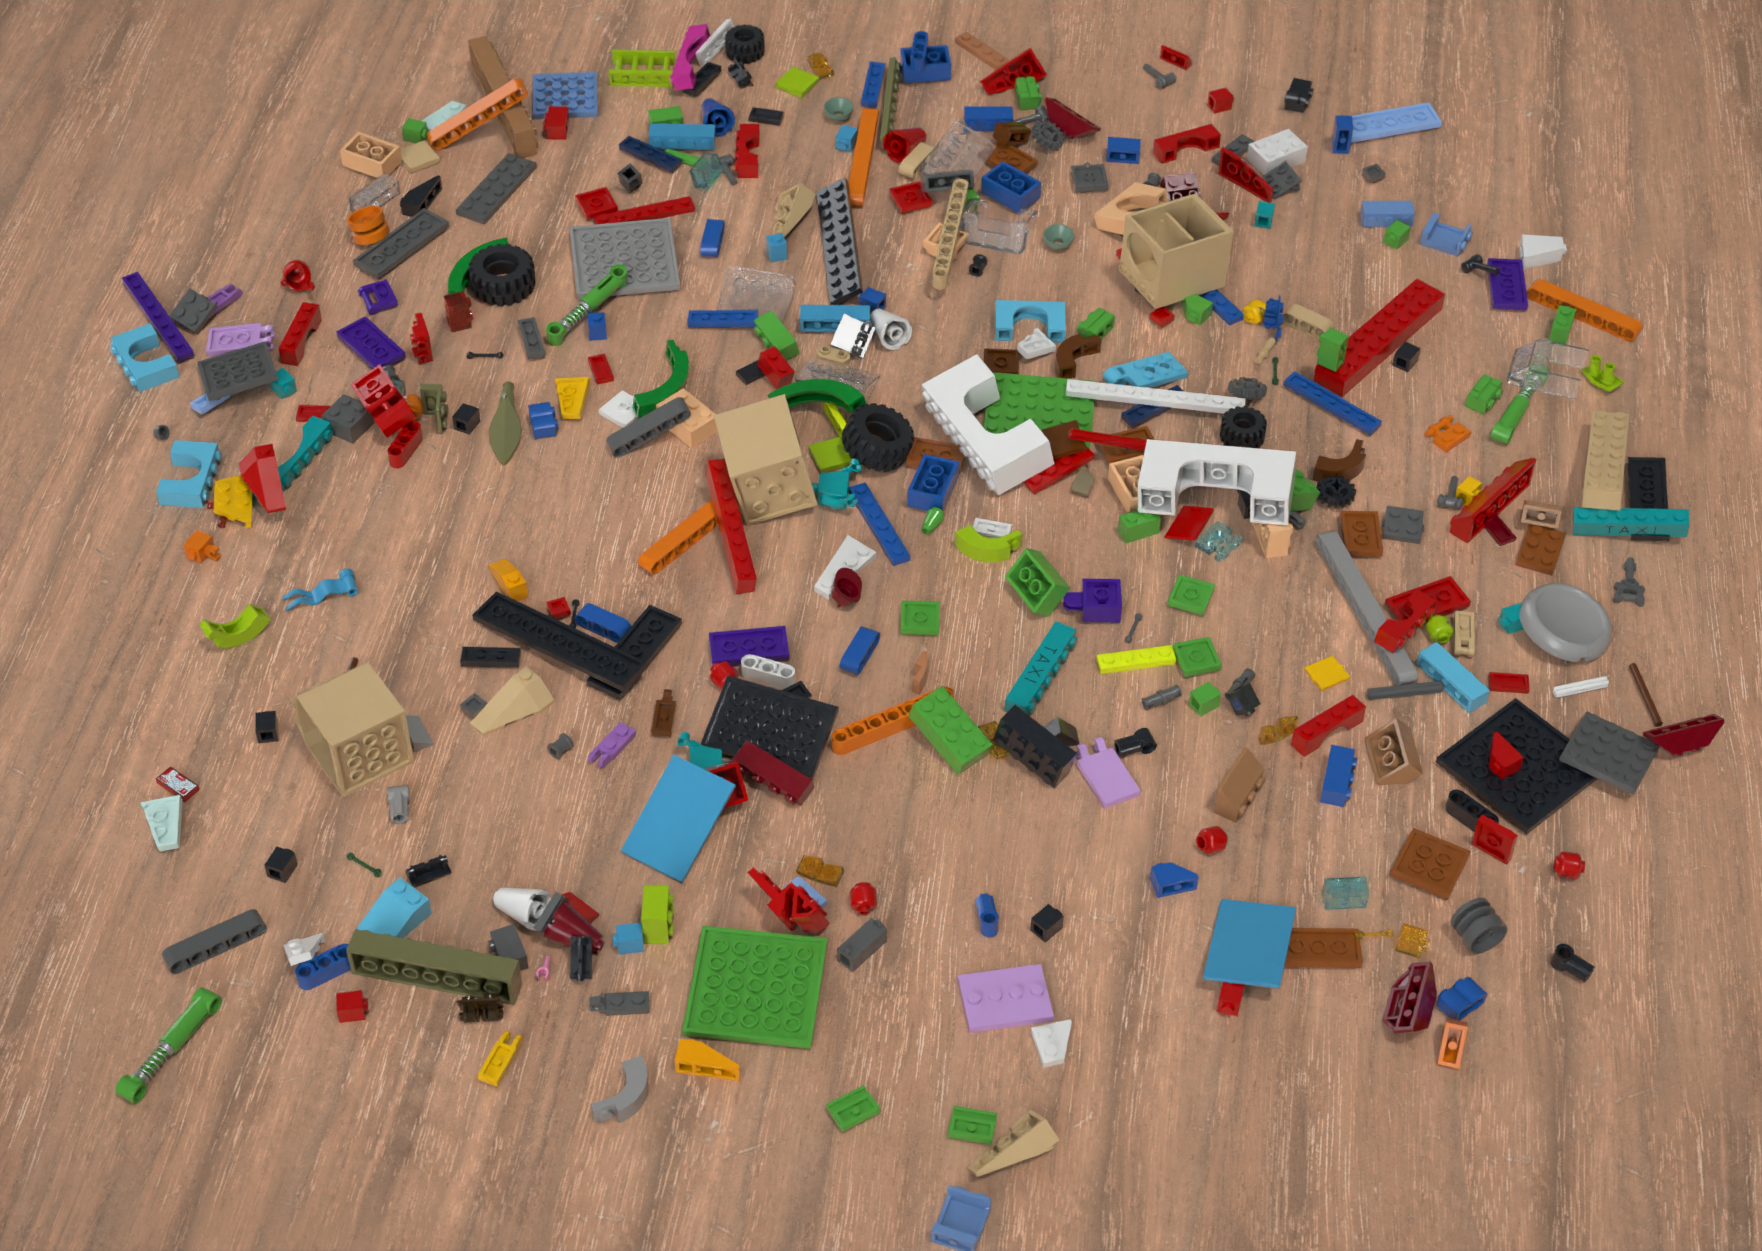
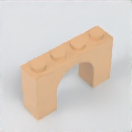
M1135 182L1094 214L1097 229L1124 235L1126 215L1133 213L1128 211L1136 208L1147 209L1169 202L1167 190Z

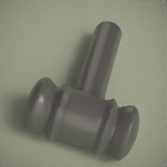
M1144 64L1143 69L1156 77L1155 85L1157 88L1161 89L1176 82V75L1173 72L1163 75L1150 65Z
M1039 105L1035 109L1036 114L1013 120V122L1026 124L1036 120L1042 121V119L1047 122L1049 120L1047 109L1044 105Z
M731 154L711 159V166L714 170L722 168L732 185L738 183L729 168V165L734 164Z
M1457 476L1451 477L1448 496L1443 494L1438 496L1437 505L1439 507L1462 509L1463 498L1455 497L1458 484Z

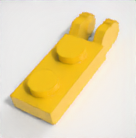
M505 1030L499 1041H496L477 1075L478 1080L498 1087L523 1042V1036L516 1035L510 1046L507 1044L511 1033Z

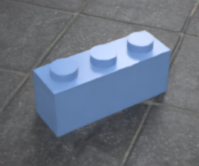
M1362 201L1360 210L1362 227H1389L1396 220L1410 227L1413 226L1415 212L1412 201Z

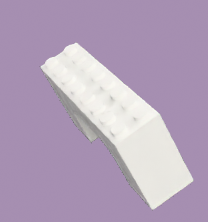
M977 354L921 384L923 388L922 396L927 403L925 407L928 413L933 414L936 423L942 425L943 431L946 435L951 436L954 444L961 445L959 448L960 452L964 454V457H968L972 468L976 467L982 480L985 479L991 491L994 490L997 495L1006 492L1054 465L1049 440L1031 419L1007 432L994 434L986 431L974 417L976 412L1000 399L995 375Z
M1147 439L1138 481V512L1175 516L1179 495L1186 488L1192 486L1243 490L1251 495L1250 522L1288 526L1295 483L1296 452Z

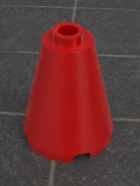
M922 128L891 130L884 136V150H887V156L892 161L902 162L920 142L924 143L926 141V133Z

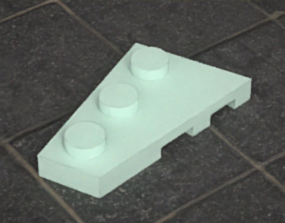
M451 101L422 121L427 122V129L430 131L466 109L467 106Z
M176 795L140 802L159 851L180 848L181 796Z

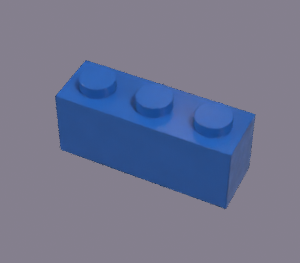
M964 106V131L994 132L997 123L1013 122V106Z
M1331 744L1320 803L1344 807L1345 799L1350 800L1352 788H1348V784H1353L1355 773H1352L1351 769L1355 770L1357 758L1354 757L1355 749Z

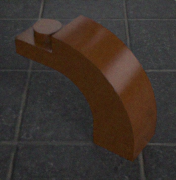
M1078 334L1063 341L1056 352L1055 373L1057 378H1075V360L1082 356L1100 353V336L1082 338L1081 334Z
M1356 439L1352 452L1347 457L1332 459L1319 455L1314 468L1313 481L1321 482L1322 477L1327 479V475H1330L1333 478L1335 474L1338 478L1344 476V480H1352L1357 477L1364 468L1366 454H1364L1365 448H1362L1364 440Z

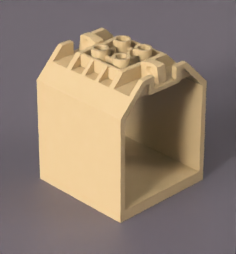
M361 663L349 671H344L306 689L307 691L290 697L291 704L297 713L295 721L307 748L342 797L414 763L405 710L369 663Z

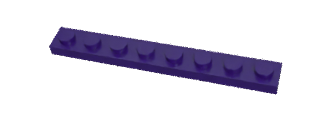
M135 272L122 277L123 284L176 360L180 362L195 356L193 349L141 275Z

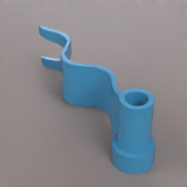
M344 569L339 573V579L323 580L311 591L302 589L291 590L282 596V599L286 600L296 594L311 598L300 597L295 599L286 607L288 611L299 603L317 605L325 596L332 593L341 594L347 592L349 596H355L359 591L355 583L353 570Z

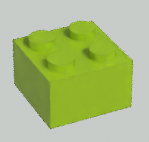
M644 885L641 921L644 944H669V936H673L674 898L673 894L669 893V885Z

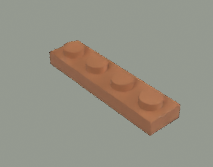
M968 32L955 38L957 45L995 70L1009 61V59Z

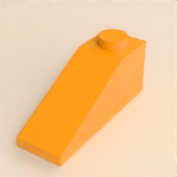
M502 559L488 565L505 596L516 601L528 598L525 579L520 571L507 559Z
M694 1039L679 1040L675 1056L676 1073L740 1081V1065L701 1041Z

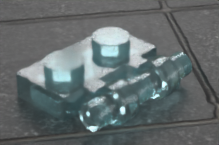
M1217 521L1195 541V547L1208 555L1216 552L1217 554L1214 558L1220 562L1230 555V551L1239 547L1242 537L1240 535L1232 537V529ZM1223 542L1227 544L1225 547L1221 545Z

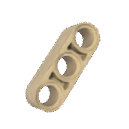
M920 142L901 162L899 173L916 179L935 159L937 148Z
M1297 304L1291 305L1283 314V322L1287 326L1318 340L1323 332L1325 333L1329 328L1334 329V323L1329 318Z

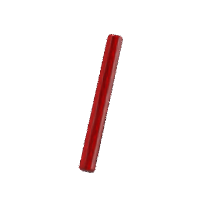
M1074 428L1070 429L1068 434L1069 438L1073 440L1145 451L1147 440Z

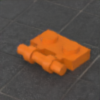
M1451 415L1441 418L1437 424H1432L1424 432L1427 438L1433 436V444L1446 453L1468 439L1472 432L1459 422L1454 425L1451 424L1454 421Z

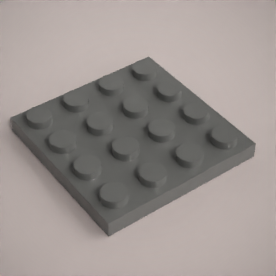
M266 341L197 362L209 401L219 400L228 395H236L241 391L252 390L257 386L271 384L279 380Z
M1586 711L1559 760L1634 795L1659 746L1632 731Z

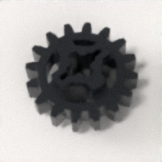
M1336 474L1333 478L1330 475H1327V479L1322 477L1321 482H1318L1316 487L1320 491L1317 500H1321V504L1327 503V507L1333 505L1335 509L1338 506L1344 508L1345 504L1350 506L1351 502H1354L1356 495L1355 484H1350V479L1344 480V476L1338 478Z

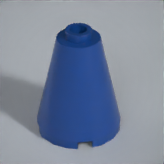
M713 98L703 101V124H715L716 137L726 135V132L731 131L735 124V116L732 110Z

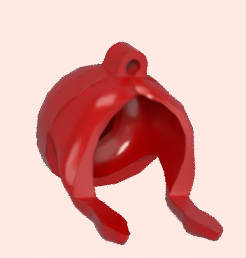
M292 260L285 265L283 278L280 280L282 286L288 285L294 291L308 289L313 291L315 289L314 283L310 282L311 272L309 266L304 261Z

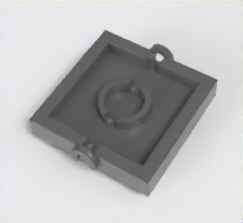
M1085 163L1084 165L1071 166L1075 192L1108 190L1109 184L1104 164L1090 165V163Z
M189 288L169 316L180 323L179 325L182 328H188L198 334L218 306L208 300L203 294L200 295Z
M1387 506L1385 519H1383L1382 527H1384L1383 539L1420 544L1421 533L1424 530V511Z

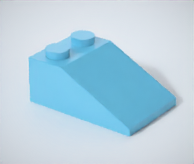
M399 877L384 890L359 924L357 930H369L373 933L389 934L394 937L404 938L432 914L430 901L426 896Z

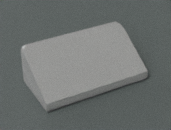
M406 715L413 750L416 752L432 746L433 742L419 716Z

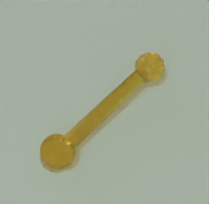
M1391 929L1385 932H1363L1358 930L1355 933L1357 939L1368 936L1392 937L1394 935Z

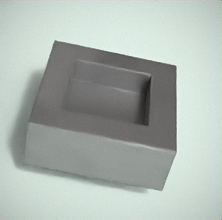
M1378 164L1365 167L1362 170V174L1370 183L1385 178L1386 173Z
M474 693L460 704V709L474 719L488 703Z

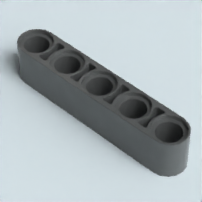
M675 398L611 434L606 440L614 457L624 456L684 422L691 416V412L683 398Z
M251 909L167 947L162 952V957L170 972L177 974L265 933L267 926L259 912Z

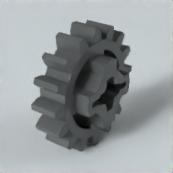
M1044 119L1042 121L1038 120L1030 132L1033 134L1032 138L1036 139L1035 143H1040L1041 148L1044 147L1046 150L1050 148L1051 151H1058L1062 147L1065 137H1063L1064 133L1059 131L1060 127H1055V123L1052 124L1049 120L1045 122Z
M1240 377L1239 380H1230L1228 391L1233 393L1234 396L1237 395L1238 398L1252 401L1256 400V398L1265 397L1267 386L1262 384V382H1258L1255 378Z

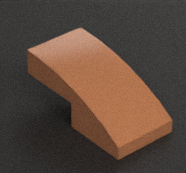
M924 650L915 662V677L913 678V692L919 695L927 678L928 656Z

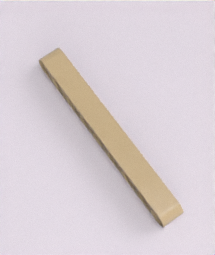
M956 179L951 190L933 267L932 286L939 290L945 289L949 282L968 198V182L965 179Z

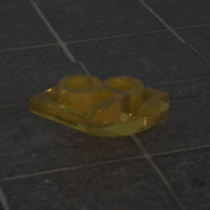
M813 53L811 56H807L810 67L819 79L834 76V70L828 65L827 58L822 53Z
M1298 717L1278 718L1277 725L1261 727L1259 734L1260 745L1271 744L1292 735L1293 730L1297 728Z
M996 721L978 726L993 744L990 753L996 759L1011 755L993 741L998 727Z
M803 855L796 872L815 882L837 887L844 874L843 866L825 864L822 858Z

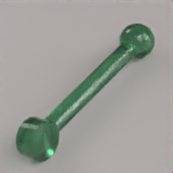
M1277 357L1272 358V363H1274L1273 385L1279 384V379H1277V363L1279 359Z
M351 852L347 854L348 860H353L374 873L375 877L379 878L382 876L381 869H374L356 858Z

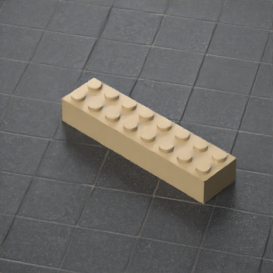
M1605 411L1592 412L1582 508L1620 511L1630 414Z

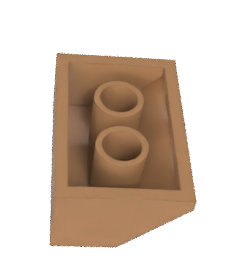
M1395 718L1365 737L1378 785L1407 784L1423 774L1411 728L1399 719Z
M1243 748L1217 790L1214 813L1233 822H1237L1240 816L1243 817L1248 807L1247 804L1253 802L1256 790L1261 789L1265 778H1263L1264 768L1248 748Z

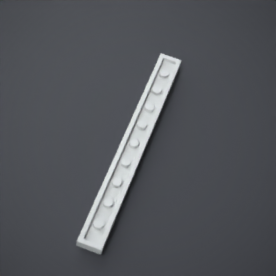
M1067 379L1066 396L1215 413H1225L1230 408L1245 406V398Z

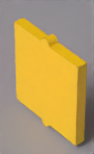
M1333 655L1304 667L1311 681L1315 682L1321 691L1350 679V675L1345 671L1343 665H1340Z

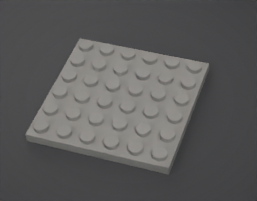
M670 218L569 227L577 299L584 297L610 273V268L616 264L626 267L628 283L625 287L618 288L611 296L680 290Z

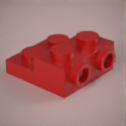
M422 312L416 313V321H413V334H410L412 345L415 346L412 347L413 356L418 358L419 364L433 361L430 336Z

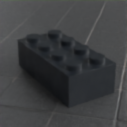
M1016 705L1000 719L993 741L1000 748L1005 749L1014 759L1019 760L1029 771L1034 772L1054 789L1069 774L1077 756L1073 749Z

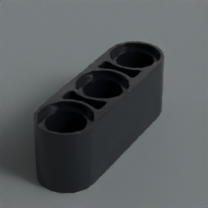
M1457 789L1450 791L1445 807L1446 812L1470 830L1475 832L1477 821L1481 815L1493 819L1499 824V818L1496 814L1465 792Z

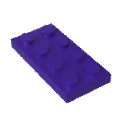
M1488 258L1487 265L1500 268L1498 275L1488 272L1492 309L1527 310L1528 299L1522 260Z
M366 316L336 331L337 337L372 369L379 364L382 367L393 365L406 358L405 352Z
M785 626L709 633L712 666L716 662L721 663L723 661H727L731 665L741 664V659L749 654L773 661L790 660Z

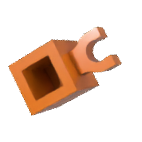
M196 530L183 544L186 557L192 561L203 563L207 557L218 561L221 557V554L217 553L219 547L214 545L212 536Z

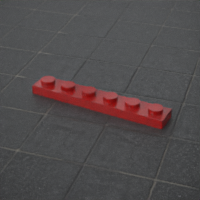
M690 196L596 215L594 216V223L596 225L661 219L695 212V206Z

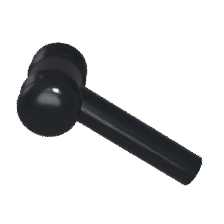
M1478 254L1461 263V269L1465 273H1469L1474 268L1496 275L1500 273V268L1483 264V259Z

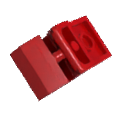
M380 364L350 384L387 438L417 418Z
M753 867L747 872L772 899L767 906L790 931L794 930L796 924H798L804 932H822L830 924L825 918L828 914L801 885L796 887L790 882L781 890L763 870L758 872Z

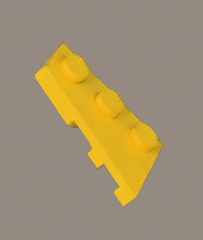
M589 377L555 378L563 420L581 419L590 386Z

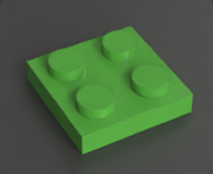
M1179 574L1168 599L1167 606L1204 616L1215 590V584Z
M902 601L901 634L939 635L940 602Z
M1210 637L1173 644L1175 657L1184 677L1221 670L1222 664Z

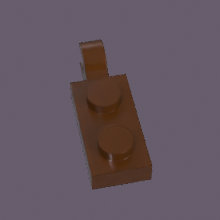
M664 689L663 700H656L651 730L652 736L672 737L676 712V701H672L673 696H671L672 690Z

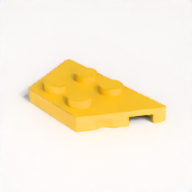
M241 475L215 481L213 513L225 516L234 522L237 519L244 522L245 527L251 528L252 492L247 483L242 480Z

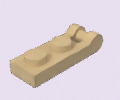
M1455 611L1453 655L1460 656L1462 654L1473 658L1475 650L1474 612Z

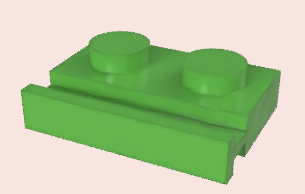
M864 1085L826 1104V1110L830 1112L831 1117L842 1133L880 1114V1107L871 1094L867 1092Z
M954 1106L948 1138L992 1145L997 1113Z

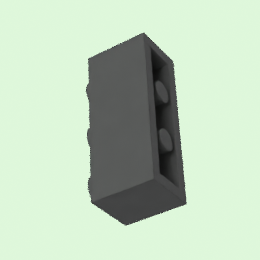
M973 170L920 174L921 191L951 190L956 179H965L968 182V188L974 187Z

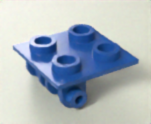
M1279 295L1278 300L1270 298L1266 301L1263 321L1265 328H1275L1276 343L1277 338H1281V327L1279 326L1283 325V314L1280 313H1283L1284 303L1280 302L1281 295Z

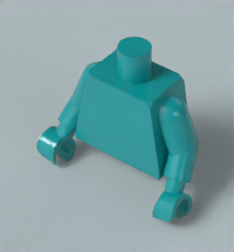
M852 459L850 466H846L839 471L821 473L819 483H812L814 493L817 494L818 504L833 509H847V506L854 507L858 498L853 500L855 494L848 495L851 472L861 471V465L857 459Z
M687 732L681 733L678 738V746H689L690 763L702 769L731 761L722 760L721 749L704 746L695 740H690V734Z

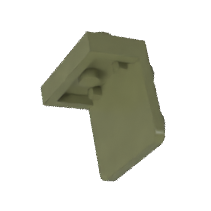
M420 384L424 415H436L439 434H443V429L447 428V417L445 415L449 413L448 404H445L447 394L443 392L442 384Z

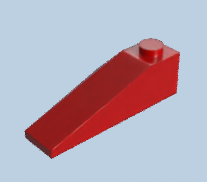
M1029 48L979 82L987 95L1014 89L1017 78L1024 77L1026 79V77H1034L1035 81L1038 82L1047 74L1033 50Z
M1222 147L1218 174L1262 200L1271 203L1273 188L1245 159Z
M273 443L256 446L239 463L241 478L247 483L251 492L256 495L267 513L286 510Z

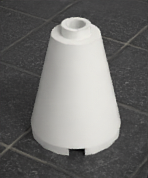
M876 309L871 313L870 321L873 327H875V332L881 344L886 349L898 350L901 348V345L908 343L912 335V327L908 320L883 309Z
M500 888L495 892L493 900L494 905L529 930L538 931L534 926L551 898L548 895L550 892L543 889Z

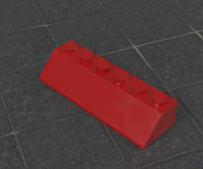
M1529 458L1516 461L1510 467L1507 466L1500 476H1496L1489 486H1485L1479 496L1476 495L1468 506L1465 505L1458 515L1452 517L1449 533L1469 543L1485 528L1483 523L1485 517L1489 518L1495 513L1499 515L1530 486L1537 459Z

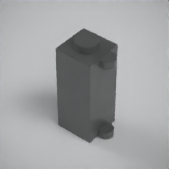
M871 918L837 948V961L854 972L887 942L886 927L879 919L874 920Z

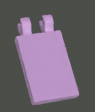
M261 323L209 328L206 348L207 356H218L266 341L268 350L272 351L274 344L270 343L275 338V332H272L273 325L262 326Z
M1102 737L1094 739L1096 745H1093L1096 754L1089 756L1084 743L1076 746L1078 749L1076 753L1079 759L1077 760V766L1104 809L1140 796L1141 790L1113 747L1106 748Z

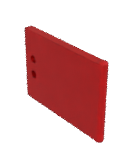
M1183 505L1167 531L1165 538L1196 541L1213 514L1214 508Z

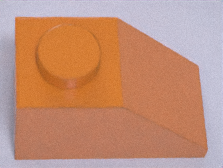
M1449 1018L1445 1019L1438 1065L1459 1069L1468 1029L1467 1022Z

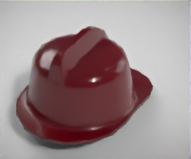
M840 568L835 575L831 596L837 602L838 608L842 605L849 606L852 603L858 602L861 598L862 581L859 575L852 569Z

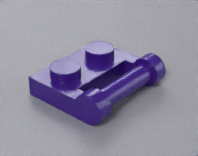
M387 279L361 286L358 289L359 295L367 306L366 310L369 315H375L378 311L398 306L397 299ZM373 292L377 303L372 302L369 293Z

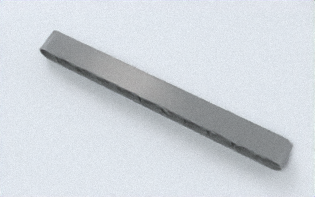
M1334 530L1317 534L1316 544L1394 683L1396 685H1405L1417 682L1416 668L1404 648H1398L1394 653H1391L1374 642L1378 628L1387 618L1338 533Z

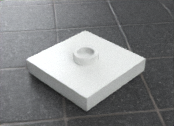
M623 390L599 409L601 416L622 428L638 420L632 408L634 397Z

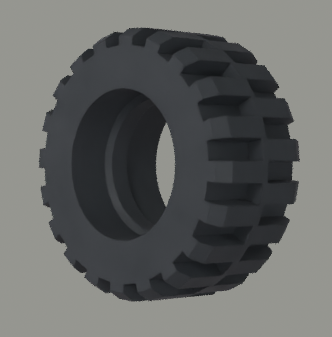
M511 244L490 245L486 249L479 250L469 262L468 271L471 290L484 303L488 302L489 305L493 306L494 304L498 306L508 304V306L513 305L515 302H521L523 298L526 299L534 290L536 284L534 261L531 255L519 246H512Z
M877 403L864 404L854 409L842 431V443L846 453L849 452V457L857 459L860 465L866 466V469L888 472L899 468L904 463L914 444V432L912 426H909V421L904 419L903 415L900 412L897 413L895 409L887 408L883 404L877 405Z

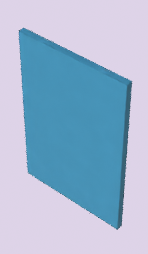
M673 755L624 843L621 852L683 883L736 785L690 763L688 760L686 761Z
M1221 899L1203 980L1280 989L1296 907Z

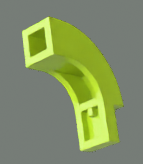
M969 525L955 531V546L964 555L974 560L1001 562L1010 559L1011 551L1022 547V533L1016 530L999 538H987L980 535Z
M248 604L243 612L229 623L218 624L203 619L199 626L203 629L204 635L213 640L218 647L231 648L256 637L267 626L271 618L262 607Z

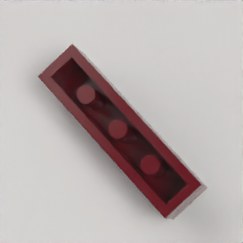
M747 740L733 758L734 761L738 762L741 774H749L756 783L767 785L772 793L776 795L780 793L792 805L796 803L802 806L814 789L811 779Z

